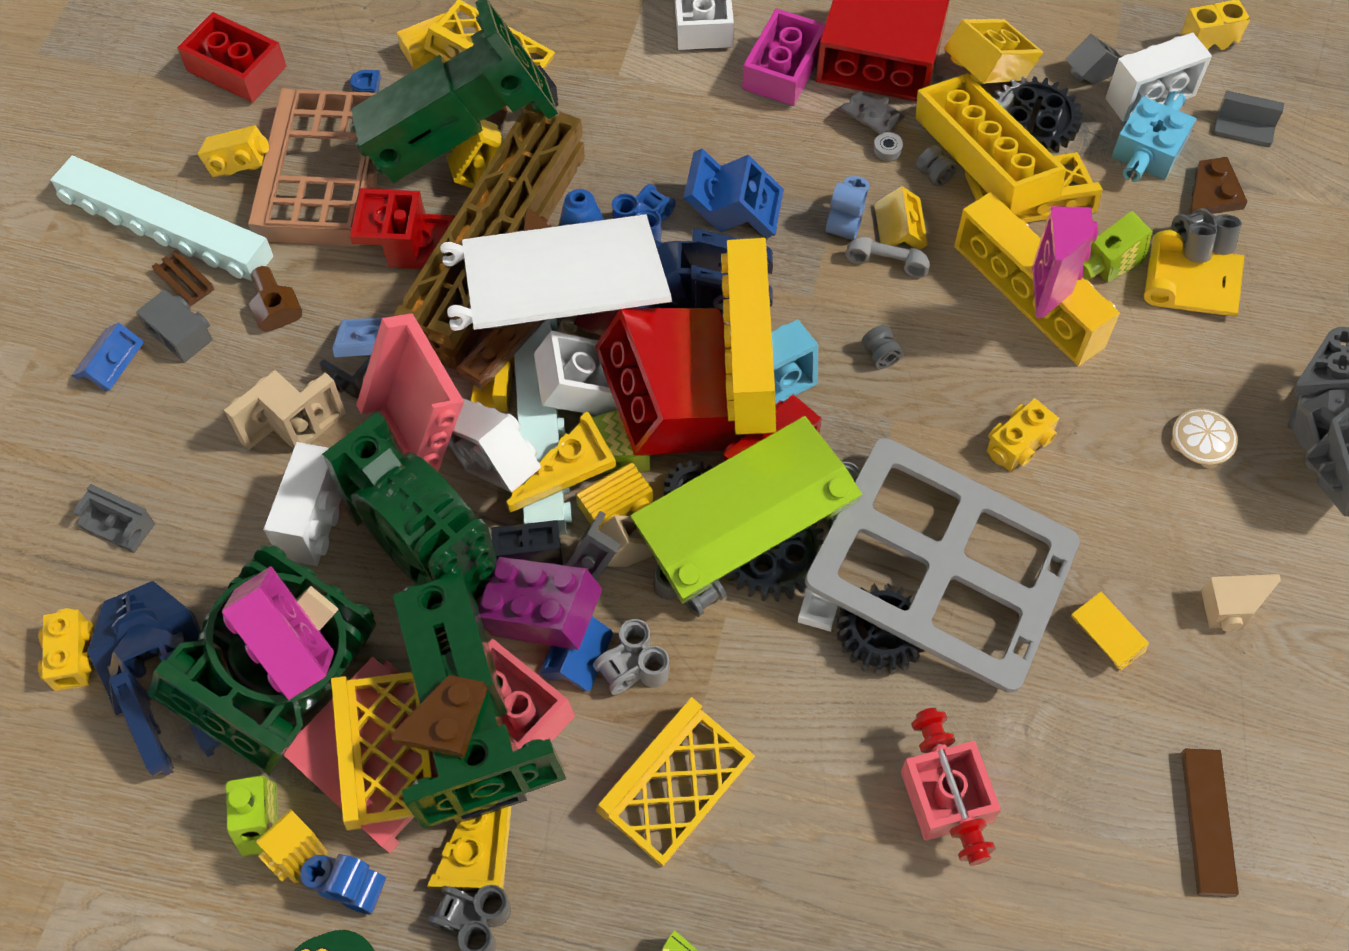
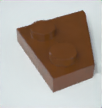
M1228 157L1199 161L1195 174L1196 181L1192 191V203L1188 214H1193L1199 208H1206L1212 214L1243 210L1248 201Z
M448 675L393 732L392 740L396 744L464 758L488 689L485 682Z

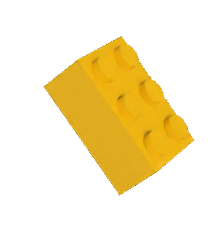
M962 19L943 48L951 55L950 59L955 64L965 67L971 72L970 77L980 84L1010 82L1012 79L1021 81L1022 77L1027 78L1044 53L1005 19Z

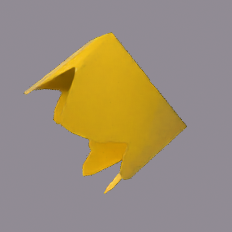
M1240 0L1189 8L1180 36L1194 33L1207 50L1214 44L1221 50H1225L1233 41L1237 44L1240 43L1250 18Z

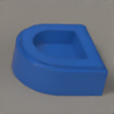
M361 70L354 73L350 78L352 92L378 93L381 80L380 71Z

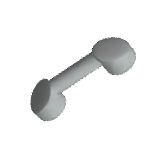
M868 237L857 238L847 246L845 256L853 263L864 264L868 262L870 253L906 261L904 270L912 277L921 278L928 274L930 262L926 255L916 248H911L910 250L873 242Z

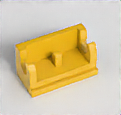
M1101 591L1072 613L1071 617L1099 645L1114 662L1119 671L1146 653L1149 642Z

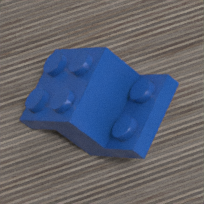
M702 148L693 152L683 199L720 232L749 222L761 235L769 238L776 234L784 189L749 154L721 166Z

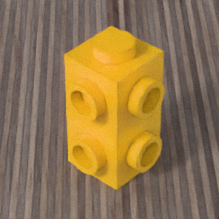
M253 125L206 137L197 155L212 177L230 176L238 171L260 168L263 165L265 153L269 151V144L257 126Z
M1036 398L1026 406L1021 404L1013 411L1007 423L1004 425L1002 423L997 424L989 433L988 438H990V442L986 452L997 465L1005 467L1009 472L1019 464L1025 466L1034 457L1035 450L1040 445L1046 447L1056 437L1057 432L1054 430L1059 417Z
M65 608L53 614L43 615V628L39 629L38 633L39 643L43 648V660L38 662V672L41 680L45 681L54 691L89 686L90 673L95 668L87 652L94 627L92 622L87 620L78 609Z

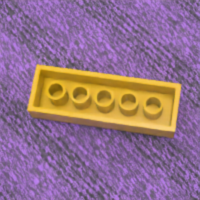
M968 73L918 90L917 121L987 193L991 192L999 200L1004 201L1014 214L1061 197L1066 168L973 80Z
M989 192L963 209L954 247L1079 367L1106 348L1120 312L1111 301L1106 300L1094 289L1091 282L1082 277L1081 280H1077L1072 294L1046 316L1036 318L1032 264L1041 238L1029 228L1024 220L1019 219L1004 201L999 200L993 193Z
M766 238L727 240V253L721 254L722 273H728V275L722 276L723 297H729V299H723L724 322H730V324H724L725 348L731 347V349H725L726 374H731L726 375L728 421H735L736 434L776 433L775 380Z

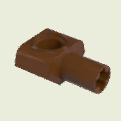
M267 266L257 267L251 272V279L257 294L251 300L249 306L258 327L262 331H272L295 322L302 317V308L292 287L277 285L271 269Z

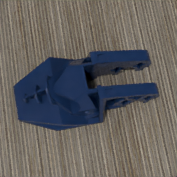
M693 229L692 241H666L662 243L654 239L671 293L672 302L631 308H719L723 316V299H729V297H723L722 276L728 275V273H722L721 254L727 253V240H736L738 238L701 229ZM766 246L768 274H772L773 252L772 249ZM769 285V299L771 307L773 304V289Z
M154 581L103 602L87 651L108 693L115 715L124 714L142 760L152 776L164 772L166 775L174 773V767L158 736L161 734V730L155 722L150 707V700L152 699L135 677L141 678L146 674L147 669L144 666V661L160 655L161 662L163 659L166 661L180 643L198 641L200 627L194 613ZM190 724L202 751L207 757L213 755L214 748L222 744Z

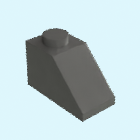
M1090 34L1066 60L1071 64L1070 72L1080 82L1085 79L1092 84H1096L1113 77L1118 59L1122 56L1115 48L1095 35Z

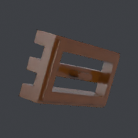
M175 249L171 252L173 255L171 258L165 256L162 258L163 263L161 265L155 263L152 265V268L191 307L215 289L212 283ZM179 263L204 288L200 289L176 264ZM170 269L195 294L191 297L166 272Z

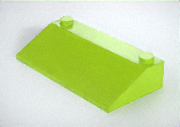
M806 416L633 513L630 517L680 602L683 604L711 588L714 581L826 516L830 519L856 504L863 494L842 461Z

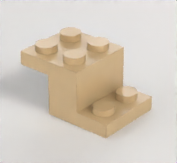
M276 370L268 376L261 378L254 387L241 397L234 399L224 409L240 443L248 450L272 431H275L293 449L296 442L310 444L346 414L335 382L328 374L324 373L318 379L312 380L303 391L299 392Z

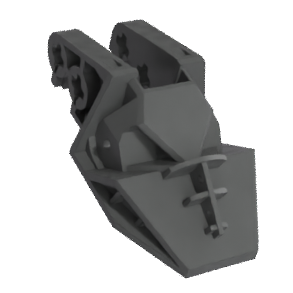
M1337 327L1327 334L1297 382L1294 398H1298V403L1290 413L1288 428L1292 429L1299 446L1308 451L1305 456V464L1311 471L1315 470L1318 474L1317 483L1342 515L1349 517V327Z

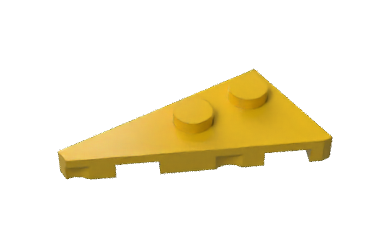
M585 412L580 417V423L569 435L565 433L559 440L557 447L551 449L539 462L541 468L524 485L521 484L512 492V496L506 501L507 508L511 513L616 467V460L589 412Z

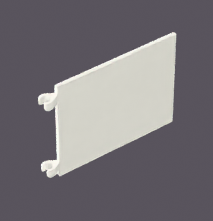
M646 214L462 239L463 246L453 242H445L440 247L442 253H453L451 256H443V264L446 266H453L465 258L471 309L459 305H453L448 308V317H460L449 322L450 328L454 331L462 330L472 322L474 330L672 302L671 293Z

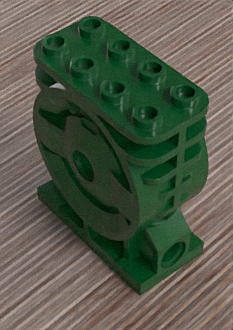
M378 412L322 453L349 518L357 526L362 522L365 524L382 549L410 580L420 586L435 581L442 575L462 572L475 600L484 593L497 563L488 525L482 519L475 518L473 510L465 504L452 486L429 463L412 452H406L401 455L396 450L387 422Z
M261 545L254 553L252 560L242 567L241 573L238 577L233 578L229 583L228 589L218 598L206 615L198 641L180 643L166 661L163 659L154 670L148 696L269 776L303 727L301 716L310 711L332 689L331 678L342 676L348 665L371 636L376 627V622L373 619L374 614L366 606L356 605L347 599L338 587L327 585L316 578L315 573L310 568L304 565H297L288 559L284 551L275 545ZM272 566L295 599L312 586L338 608L330 620L319 630L334 650L326 677L290 700L285 695H280L283 692L279 693L271 686L267 677L268 672L261 663L257 664L249 657L244 640L238 633H232L223 620L224 614L222 610L234 589ZM214 644L227 651V666L231 676L223 668L221 651L214 648Z

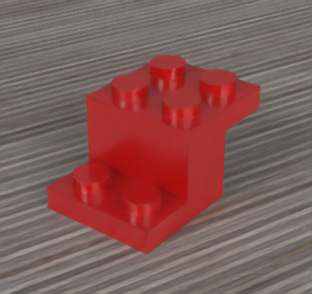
M360 188L350 239L352 244L382 245L388 267L423 269L454 220L455 215L425 214L420 191Z

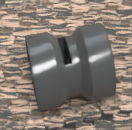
M936 145L927 148L916 162V167L922 173L928 174L930 181L938 187L947 183L957 170V164L951 158H945L943 151Z
M887 325L872 328L862 338L865 349L868 352H872V361L879 369L894 365L904 354L900 344L893 341L894 334Z

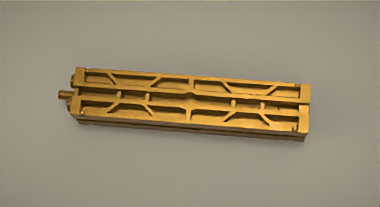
M531 103L524 107L523 114L517 118L405 295L403 304L398 306L393 316L413 313L444 368L449 367L456 370L463 362L464 356L468 355L483 329L474 330L473 322L462 330L454 331L450 328V320H457L460 317H448V308L453 305H459L471 309L465 258L453 266L444 265L443 256H451L453 253H442L441 245L445 242H453L463 246L462 239L524 231L526 212L530 209L539 217L543 216L548 220L576 174L577 167L585 159L584 143L579 141L583 135L582 120L580 118L560 112L558 116L548 120L541 110L536 112Z

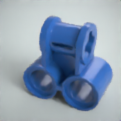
M648 184L636 197L626 193L616 196L612 201V217L616 219L646 214L653 238L661 241V222L665 221L672 214L676 201L670 196L665 197L657 191L654 185Z
M338 854L337 859L324 855L312 856L304 863L300 873L303 884L316 890L320 896L325 899L341 902L343 906L367 915L373 914L386 881L385 876L370 870V865L366 862L345 854Z

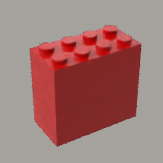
M833 0L820 41L816 82L917 102L918 90L931 85L950 0Z
M719 308L620 309L595 345L596 353L634 456L723 451L733 441L739 442L746 435L736 434L735 421H728L726 375L731 374H726L725 349H731V347L725 348L724 324L726 323Z

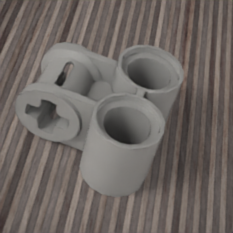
M630 619L623 623L619 630L620 645L604 652L593 663L594 669L597 672H601L610 684L609 690L612 695L626 691L640 679L646 686L660 687L668 681L670 676L667 652L659 646H651L650 629L644 621L639 619ZM632 636H639L643 638V641L638 644H631L627 642V639ZM652 662H657L663 666L657 671H650L645 668Z

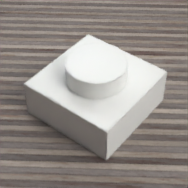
M807 588L799 613L798 623L831 632L838 605L820 597Z

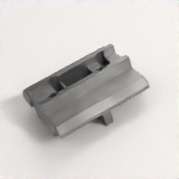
M862 91L853 95L849 103L844 104L841 108L843 112L879 134L894 130L896 124L905 117L904 114L887 105L889 98L885 97L879 100L867 92L862 93Z

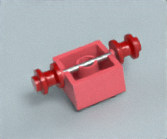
M936 708L924 709L916 714L917 719L911 725L914 731L922 732L924 741L919 744V748L922 753L926 754L907 758L901 770V775L924 841L951 834L952 838H959L961 840L963 849L958 853L960 861H968L970 866L985 863L991 859L990 853L995 851L996 848L993 842L984 840L981 831L987 827V824L995 821L1001 808L976 741L949 747L956 740L954 734L945 733L942 726L948 719L944 711H937Z

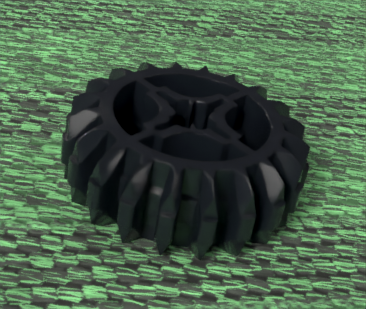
M875 583L871 585L870 594L904 611L909 609L914 599V594L907 598L903 597L904 590L902 587L895 593L890 591L889 583L881 591H879ZM842 607L840 608L839 614L841 617L837 618L836 627L840 629L837 632V640L844 642L841 647L843 653L852 652L850 656L851 663L859 660L863 661L861 667L863 671L867 670L869 665L875 666V673L877 675L881 674L883 667H886L890 675H892L896 671V665L905 671L909 667V661L916 663L920 658L919 653L925 652V650L886 630L881 631V628L876 633L878 626ZM858 618L864 622L863 627L868 631L864 640L856 629L855 622ZM877 647H886L888 650L878 649Z

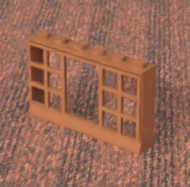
M281 88L268 141L269 151L265 153L248 222L251 232L267 238L268 243L361 247V244H352L350 232L360 188L372 189L377 187L376 168L369 156L364 157L361 154L356 179L281 175L290 137L358 140L356 133L346 132L348 119H353L351 109L376 93ZM295 116L314 117L312 130H292ZM321 118H341L339 132L319 131ZM279 183H298L299 187L296 198L276 197ZM306 185H327L324 199H303ZM334 185L355 186L352 201L331 200ZM273 206H294L291 221L270 220ZM301 207H322L319 222L298 221ZM329 208H350L347 223L327 222Z

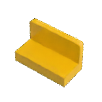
M901 186L875 203L880 243L897 246L904 241L918 250L928 246L921 200L918 196Z
M514 356L483 390L473 385L472 402H479L490 409L495 408L498 412H509L515 363Z

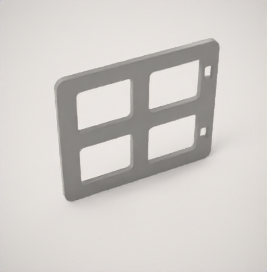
M879 439L875 443L855 482L863 495L856 504L838 514L805 577L807 588L820 597L1004 692H1016L1024 683L1080 545L1078 535L1073 530L892 439ZM891 468H898L958 500V506L942 540L935 541L873 508L872 504ZM981 513H987L1048 545L1049 550L1033 588H1027L968 558L964 554V548ZM858 533H864L923 563L927 567L926 574L908 610H901L838 576V570ZM1051 560L1061 563L1057 576L1047 570ZM950 580H956L1019 613L1020 619L1003 659L998 660L933 626L932 618ZM1017 641L1028 644L1023 658L1013 653Z

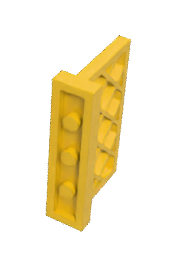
M457 0L438 23L433 22L430 25L424 49L436 56L441 55L445 61H448L473 46L471 35L475 33L464 34L462 28L474 27L476 32L481 30L476 20V16L479 15L478 10L462 0ZM461 11L470 16L471 19H459L457 13ZM509 27L528 54L537 53L544 57V59L533 61L537 66L541 65L545 70L553 60L555 52ZM446 28H456L458 34H455Z
M1078 152L1054 155L1062 165L1073 163L1075 167L1073 171L1066 169V180L1063 184L1061 197L1016 213L1015 215L1019 219L1024 220L1026 223L1047 220L1051 206L1091 207L1092 213L1098 212L1103 189L1099 182L1093 183ZM965 170V177L977 201L988 193ZM1072 181L1081 184L1069 186Z
M412 672L347 680L346 676L331 678L342 813L347 831L361 829L362 825L413 818L414 815L401 800L403 797L402 789L412 786L422 772L424 773V778H432L428 750L404 745L391 760L377 749L389 733L393 734L395 731L394 727L406 713L410 715L413 712L410 709L416 702V708L420 705L415 682V693L406 704H403L391 695V692L398 684L414 682ZM389 685L385 690L380 687ZM373 688L381 695L368 710L357 702L356 690ZM385 699L401 709L389 724L374 714ZM358 710L364 714L360 720L358 718ZM369 719L384 729L372 745L360 737V729ZM361 745L368 749L363 756ZM409 748L422 757V764L413 775L397 764ZM372 754H375L388 764L376 780L363 772V765ZM393 768L408 779L396 796L380 785ZM364 780L371 784L366 792ZM376 789L392 800L383 812L367 814L366 801ZM396 805H399L401 808H403V809L393 810V808H394Z
M692 697L602 799L595 810L602 818L612 822L661 867L666 864L755 757L747 748L701 710L702 705ZM699 722L712 731L713 744L693 745L692 731ZM718 737L725 743L718 744ZM688 738V746H680ZM733 749L743 760L736 768L721 769L719 750ZM714 750L715 769L696 770L694 751ZM689 751L690 771L671 772L669 757L674 752ZM665 763V772L656 773ZM730 774L729 777L722 784L721 775ZM716 775L717 791L714 795L698 796L696 776ZM691 777L693 796L673 797L671 778ZM666 778L667 798L647 799L646 784L650 779ZM642 790V799L633 800ZM708 801L699 811V802ZM693 802V820L688 823H675L673 803ZM668 804L670 824L649 825L648 805ZM643 805V826H629L619 817L627 806ZM670 829L671 846L662 855L651 845L650 831ZM675 829H684L676 839ZM645 831V839L637 832Z

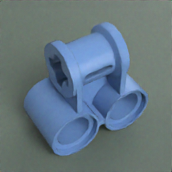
M849 176L843 183H837L831 200L830 208L832 209L828 217L826 233L850 240L856 239L870 184L866 179L859 176Z

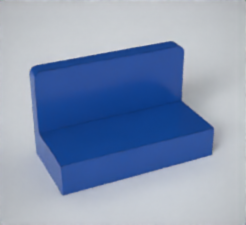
M118 322L103 331L72 376L75 379L86 377L104 391H109L144 341Z
M592 616L579 650L550 646L539 674L547 680L566 679L582 691H590L598 673L594 669L593 663L600 655L606 652L613 631Z

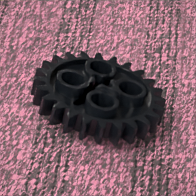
M1033 76L1032 82H1028L1025 77H1022L1019 84L1013 79L1010 81L1009 86L1002 84L1000 91L994 92L993 98L1026 130L1028 129L1037 99L1042 100L1033 131L1030 134L1048 151L1051 148L1054 152L1058 153L1060 146L1067 148L1069 142L1075 140L1082 123L1080 121L1083 113L1079 112L1081 105L1074 103L1076 96H1067L1068 88L1059 90V82L1054 83L1052 86L1048 85V78H1045L1040 83L1036 76Z
M817 522L728 573L727 580L730 581L738 578L737 590L748 586V596L752 597L756 591L761 592L762 601H765L768 593L773 594L775 601L779 602L780 593L785 592L789 599H793L795 588L804 594L806 590L805 577L824 540H821L824 529H815ZM796 555L802 560L793 562L787 559V557ZM758 565H766L770 568V570L761 572L758 571L755 567Z

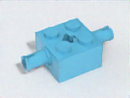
M1178 91L1169 92L1163 104L1144 96L1141 97L1120 132L1111 156L1128 164L1123 170V176L1126 180H1129L1131 174L1135 172L1131 182H1138L1144 171L1163 180L1167 178L1184 148L1197 119L1179 111L1186 100L1181 92L1176 100L1174 98Z

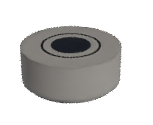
M885 132L879 134L874 141V154L884 161L896 160L902 153L903 141L895 133Z

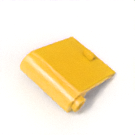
M1164 230L1156 233L1152 238L1144 292L1145 301L1157 307L1237 317L1245 255H1224L1213 252L1212 258L1209 261L1194 262L1184 256V239L1179 233L1173 230Z

